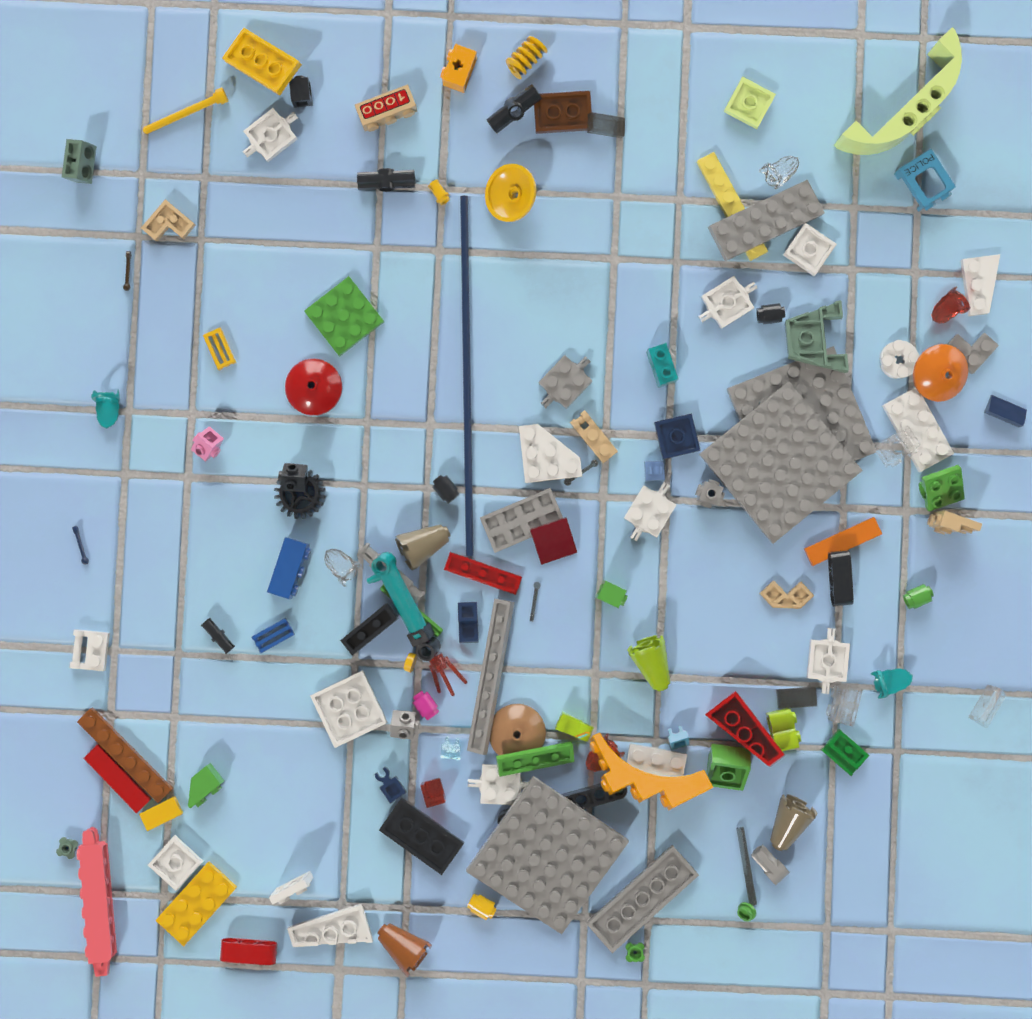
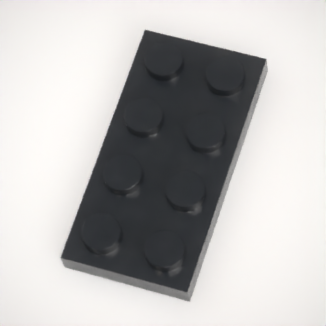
M402 797L379 829L380 832L440 875L445 872L464 845V841Z

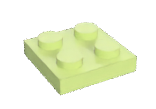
M742 76L724 112L757 129L776 94Z

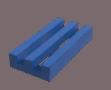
M284 618L252 636V639L255 641V645L261 654L294 636L295 633L287 619ZM282 624H285L286 627L278 630L277 632L259 641L258 638L260 636L268 633L269 631L277 628ZM287 630L289 631V634L263 648V643Z

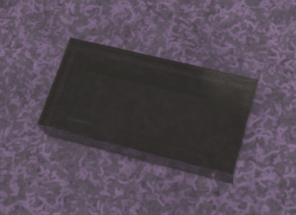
M590 112L588 114L587 133L623 138L625 136V118Z
M815 686L776 689L778 709L817 706Z

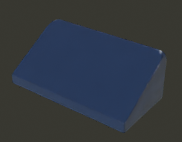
M991 395L984 413L1014 426L1022 427L1025 423L1027 409Z

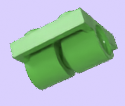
M959 465L923 476L922 482L918 484L920 494L925 500V507L929 512L965 499L962 469Z

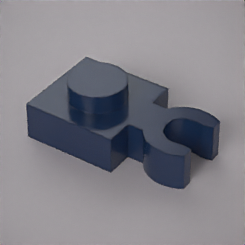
M385 766L383 770L386 775L381 777L377 772L375 773V778L383 783L379 788L391 804L407 791L397 776H394L392 779L390 778V771Z

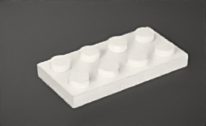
M916 387L882 405L918 472H922L954 454L927 403Z

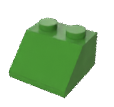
M712 744L706 770L712 786L743 791L751 770V752L747 748Z

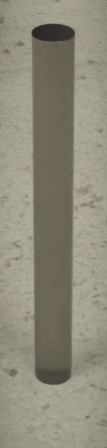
M737 827L748 900L751 905H757L744 827Z

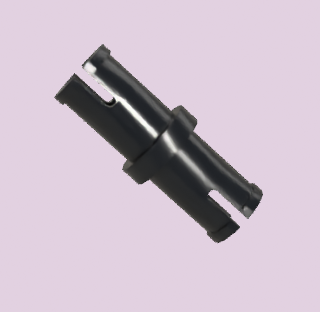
M211 618L201 624V627L212 637L211 640L216 642L225 654L235 647L224 634L225 631L223 629L220 630Z

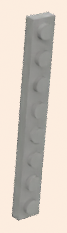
M494 599L467 751L482 755H487L515 602Z

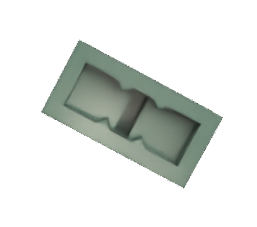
M66 139L62 178L76 183L92 184L97 146L83 140Z

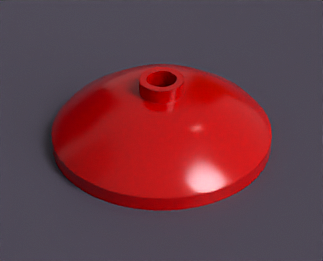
M306 359L296 364L288 373L285 381V393L288 401L297 411L310 416L322 415L332 410L339 402L342 394V380L337 370L330 363L321 359ZM311 382L315 383V387L313 389H310L308 387L309 383Z

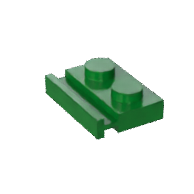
M840 729L835 732L821 749L823 753L850 776L870 756Z

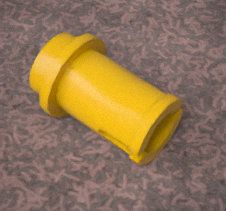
M438 179L428 185V188L436 197L437 203L444 205L450 200V194L445 192Z

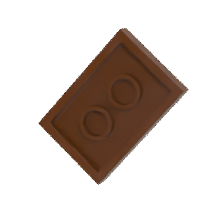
M590 91L540 94L542 99L534 105L536 134L590 131L593 129Z

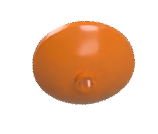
M937 344L926 349L917 359L913 370V380L917 391L926 399L936 402L947 401L955 397L963 389L968 377V363L964 354L958 348L947 344Z

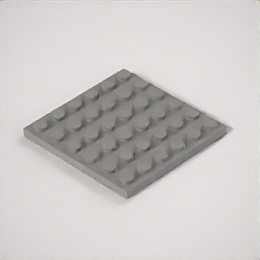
M834 346L826 349L827 355L837 354ZM795 361L727 388L738 419L741 421L783 385L790 382L855 461L877 452L847 377L843 372Z
M790 382L783 385L699 454L772 544L863 471Z
M533 776L466 868V872L562 934L627 846L629 840Z

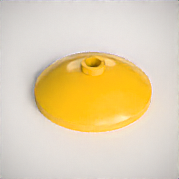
M506 164L495 170L490 176L485 189V202L489 212L496 219L504 222H515L523 218L531 210L536 198L534 177L528 169L518 164Z

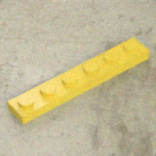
M712 152L697 160L696 163L726 218L744 210L745 208L716 154ZM763 243L745 253L751 262L766 254L768 250Z

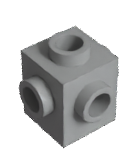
M710 479L708 482H702V485H698L695 493L697 495L696 501L701 502L700 505L707 508L715 507L723 501L725 493L722 491L724 487L719 486V482ZM709 490H713L715 492L713 497H710L708 495Z
M393 710L390 737L413 740L414 732H418L419 720H416V712Z

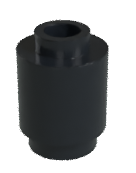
M780 303L761 305V308H756L758 323H763L764 325L782 322V318H785L784 306L781 307Z
M440 475L433 481L434 485L432 488L448 504L460 495L457 491L458 488L447 475L444 477Z

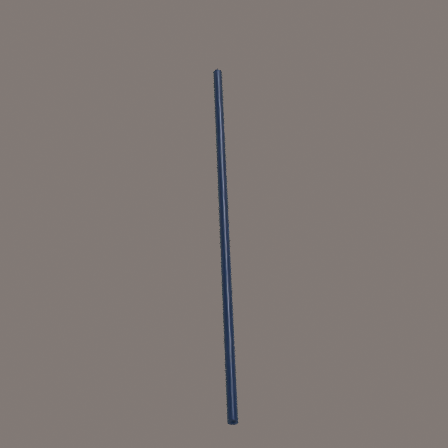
M462 195L460 196L465 535L466 556H473L468 196Z

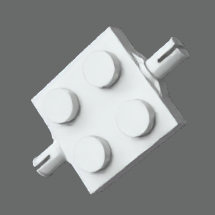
M272 108L243 131L249 138L251 145L242 152L248 158L257 151L267 162L271 161L297 140V137L291 131L290 124L298 119V117L292 112L284 119Z
M735 276L721 283L701 296L708 311L698 316L701 319L700 321L703 323L712 317L722 329L755 308L749 300L748 294L757 289V285L752 282L743 287Z
M663 482L658 491L651 490L643 485L624 517L636 528L630 537L631 539L635 537L634 540L637 541L642 532L649 533L656 538L658 537L676 507V504L665 496L670 487L669 484L666 485Z
M827 628V639H810L806 678L822 681L821 693L830 694V683L836 681L847 682L850 644L834 640L835 628Z
M482 764L480 780L468 779V787H479L481 793L480 804L512 805L522 789L528 784V782H522L520 773L499 777L497 765Z

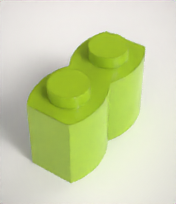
M789 708L767 712L766 719L770 735L781 750L786 751L799 748L801 736L799 731L795 730L794 723H797L795 712H792Z

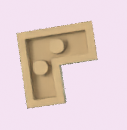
M165 199L141 229L157 242L168 228L172 229L182 239H185L196 225Z

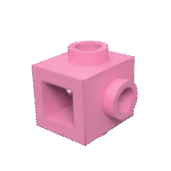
M208 427L193 438L194 444L191 450L206 462L209 458H215L220 453V446L224 438L211 427Z

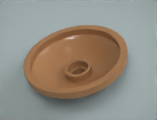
M510 704L496 712L492 724L490 744L498 755L543 746L546 729L542 717L536 710L524 704ZM515 731L521 733L519 738L514 737L513 733Z

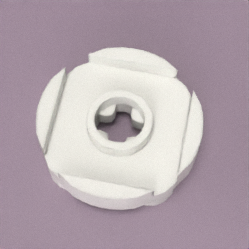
M896 340L882 349L879 357L880 367L888 377L902 379L913 374L915 363L920 355L911 343ZM901 355L904 362L896 364L897 359L895 356Z

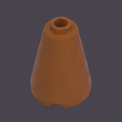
M391 923L388 925L384 924L377 933L379 934L378 940L407 977L410 976L409 971H415L428 954L425 952L426 948L431 949L432 944Z

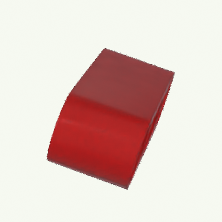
M224 938L221 940L220 961L255 965L276 964L277 942L240 938Z

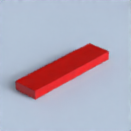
M453 552L449 553L444 567L446 571L514 595L517 594L522 579L521 576Z
M99 744L84 757V760L136 814L152 799Z

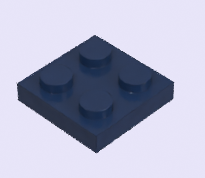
M692 413L654 422L662 460L701 451Z

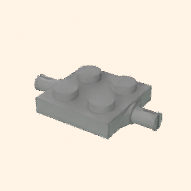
M564 355L538 382L548 394L541 402V405L547 408L555 401L567 409L593 382L583 370L591 361L585 356L576 364Z

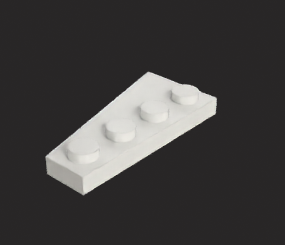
M362 903L291 925L287 928L293 947L318 946L321 944L336 945L338 943L356 944L357 942L373 943L374 941Z

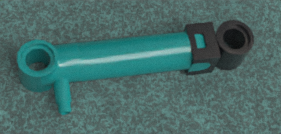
M383 552L373 560L371 568L375 574L367 578V583L371 584L382 580L409 631L407 637L412 647L418 645L416 649L417 656L423 661H430L441 648L440 641L433 637L435 632L430 622H425L396 567V557L390 552Z

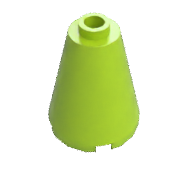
M657 635L646 637L637 641V646L634 648L632 645L629 646L627 649L629 656L652 689L657 691L666 690L671 682L663 636H660V639L657 638Z

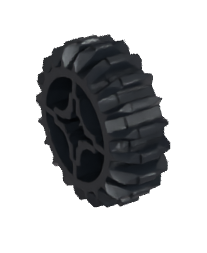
M312 470L308 471V483L310 481L314 486V497L308 493L309 485L307 483L304 495L308 496V498L304 496L297 498L295 491H289L292 494V503L289 505L285 496L286 491L282 490V486H280V489L274 488V491L279 492V495H275L274 499L281 500L276 505H284L280 511L285 512L288 510V517L294 512V519H298L299 514H301L302 519H306V512L312 517L313 513L311 510L319 512L316 505H324V503L319 501L320 498L326 499L325 495H320V492H325L326 488L319 487L324 482L322 480L316 482L319 479V475L316 474L312 477ZM303 500L312 502L306 508L296 509L297 505Z

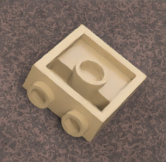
M948 511L933 512L927 521L929 527L935 528L934 532L943 535L945 533L951 534L952 532L972 534L974 531H980L982 523Z

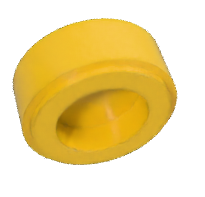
M411 652L408 654L404 663V671L410 673L413 671L417 661V654Z

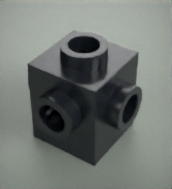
M284 463L282 471H279L278 482H281L282 490L305 492L308 483V465Z

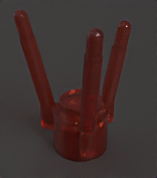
M441 653L429 661V668L438 693H441L436 672H440L451 696L455 695L444 672V669L447 668L446 664L464 684L468 683L450 662L448 656L444 657Z

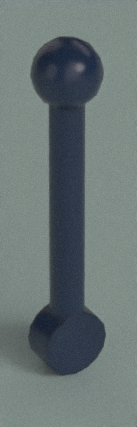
M74 526L72 530L76 536L82 556L81 562L86 565L89 559L85 556L79 529L77 526Z

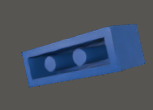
M289 537L284 538L267 590L268 593L286 599H292L293 596H296L299 589L297 585L298 579L302 578L305 567H303L304 561L308 560L311 549H309L310 544Z

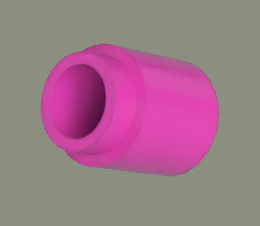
M420 691L413 696L414 701L412 704L422 718L425 717L426 720H429L439 712L437 709L438 705L428 692L423 693V691Z

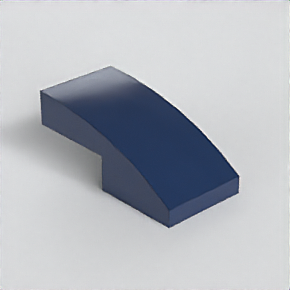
M477 602L458 603L459 643H479Z

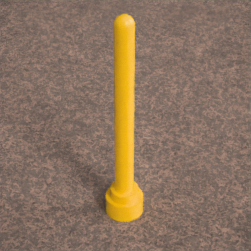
M221 87L215 90L213 96L145 126L143 132L149 134L215 103L225 104L229 102L228 97Z

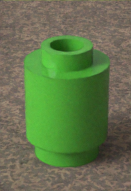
M922 584L906 591V594L903 595V600L909 609H916L932 602L934 594L929 586L926 587Z

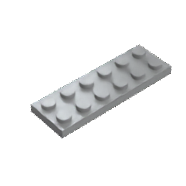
M805 180L710 225L708 229L726 262L822 216L825 212L808 180Z
M671 845L593 915L586 924L613 953L696 879L699 874L678 850Z

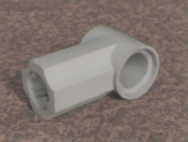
M763 844L758 846L751 854V857L760 865L764 873L775 885L790 873Z

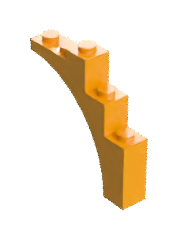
M600 732L593 735L590 739V747L594 753H597L601 769L607 772L601 777V786L605 792L608 791L609 795L631 786L630 792L633 798L637 799L640 803L660 793V801L669 811L713 788L704 770L679 777H663L645 773L618 757L607 745Z

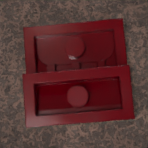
M566 517L530 529L541 565L577 553Z

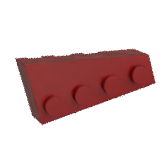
M736 691L705 714L767 766H773L786 756Z

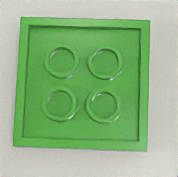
M349 276L304 310L339 357L384 323V320Z

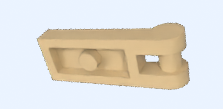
M584 410L580 413L581 416L576 420L570 421V424L598 459L605 463L618 451ZM584 422L589 425L585 430L580 426Z

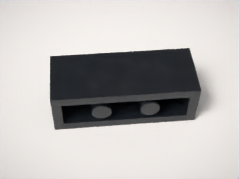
M386 603L340 641L353 656L397 621L399 616Z

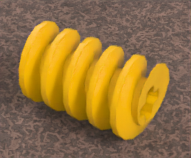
M529 36L527 41L521 44L522 47H518L516 52L511 54V58L506 59L509 70L518 79H522L520 72L525 75L527 74L525 67L532 69L530 62L537 63L536 56L540 59L543 57L541 51L544 53L548 52L545 45L533 36Z

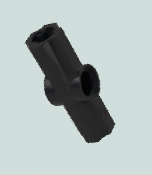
M531 84L516 97L507 99L504 106L486 120L497 134L511 122L520 120L524 116V112L540 101L542 97ZM513 107H518L516 111L511 112Z
M383 168L377 172H357L358 190L378 189L382 192H390L397 188H415L416 184L414 170L394 171V169Z

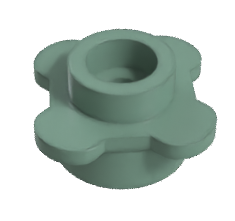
M62 837L59 840L60 845L56 850V854L58 856H67L68 859L74 858L78 842Z

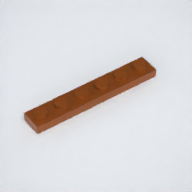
M93 707L77 721L157 803L161 802L173 790V787Z

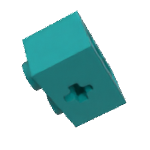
M667 343L649 348L646 354L658 388L677 382L678 376Z

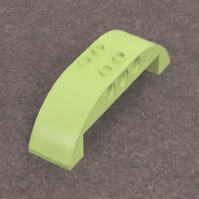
M953 27L938 40L927 54L942 70L873 137L855 121L834 144L837 149L856 155H871L887 151L900 144L910 134L914 136L941 109L939 105L956 84L962 63L960 41Z

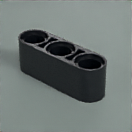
M849 550L828 552L832 606L853 605L854 595Z

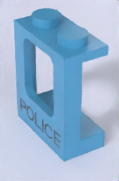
M932 149L902 166L894 173L898 180L903 179L918 202V212L924 208L926 211L936 205L935 201L940 198L942 201L952 195L951 191L956 188ZM929 168L935 170L945 186V190L932 198L926 197L915 180L917 175Z

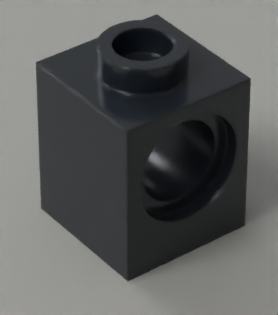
M295 76L289 82L291 102L294 108L313 106L311 83L308 77Z

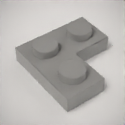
M983 333L972 346L959 334L955 335L947 344L958 348L964 354L970 374H974L999 346L986 333Z

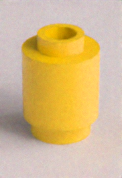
M475 893L467 905L470 912L484 920H487L488 917L492 919L497 909L494 907L495 902Z

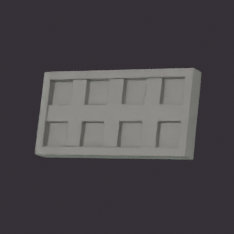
M549 488L482 516L480 520L494 553L531 538V528L561 519L563 516L552 490Z

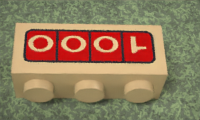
M408 84L355 104L363 129L369 132L377 130L381 125L393 124L399 118H409L417 112V107Z

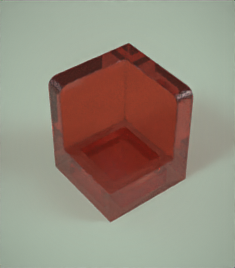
M440 778L421 783L420 786L426 808L446 802Z

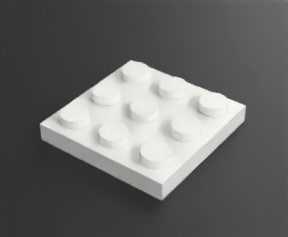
M363 670L310 695L334 748L388 723Z

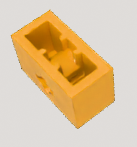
M455 44L453 50H449L447 61L449 62L447 67H443L440 75L443 86L465 93L477 60V51Z

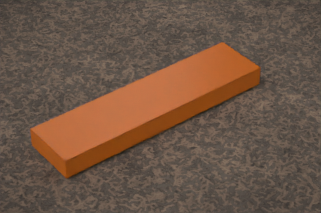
M871 517L804 548V551L811 566L827 560L828 552L849 550L882 535V532L875 517Z

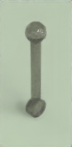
M592 460L590 465L582 469V474L592 467H597L598 461ZM576 478L565 479L564 484L569 486Z
M539 582L533 584L535 589L529 620L531 622L534 620L538 589L541 587Z

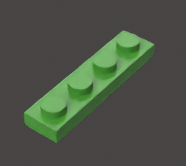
M565 742L496 756L498 775L501 777L574 762L572 742Z

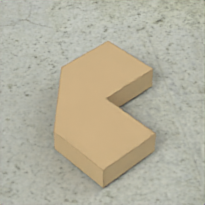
M772 581L759 593L772 608L801 609L814 597L802 582H799L786 594L775 581Z

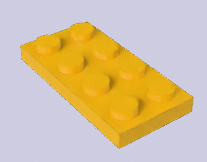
M245 28L241 30L222 57L226 63L279 96L302 65L297 59Z
M208 861L155 921L184 947L237 886Z

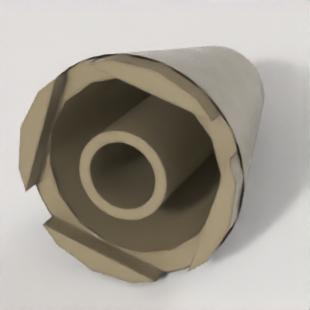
M440 524L395 536V541L401 555L406 559L407 566L413 571L448 543V537L451 535L448 528Z
M783 794L780 798L770 841L773 843L772 846L779 851L788 850L817 816V811L813 807L811 809L807 808L805 801L789 794L786 797Z

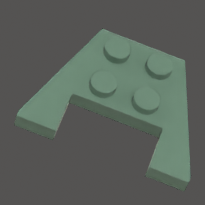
M841 300L785 321L788 359L848 373L847 354L827 355L823 320L843 318Z

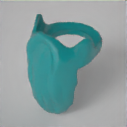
M94 390L91 398L96 402L97 420L102 427L108 429L118 419L120 408L119 390L117 394L113 392L97 393Z
M901 668L885 670L883 672L877 670L870 673L875 676L874 686L880 693L878 699L886 698L890 694L906 689L911 684L913 678L910 672Z

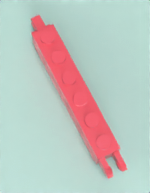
M92 826L82 833L83 844L78 846L77 859L80 860L78 877L82 882L80 898L83 899L84 906L82 908V918L85 919L83 935L87 941L85 956L88 958V964H93L95 977L109 974L110 960L117 953L108 844L105 841H99L98 829Z

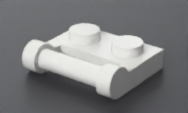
M74 629L73 657L69 668L106 671L110 633ZM83 636L88 637L85 663L80 662Z

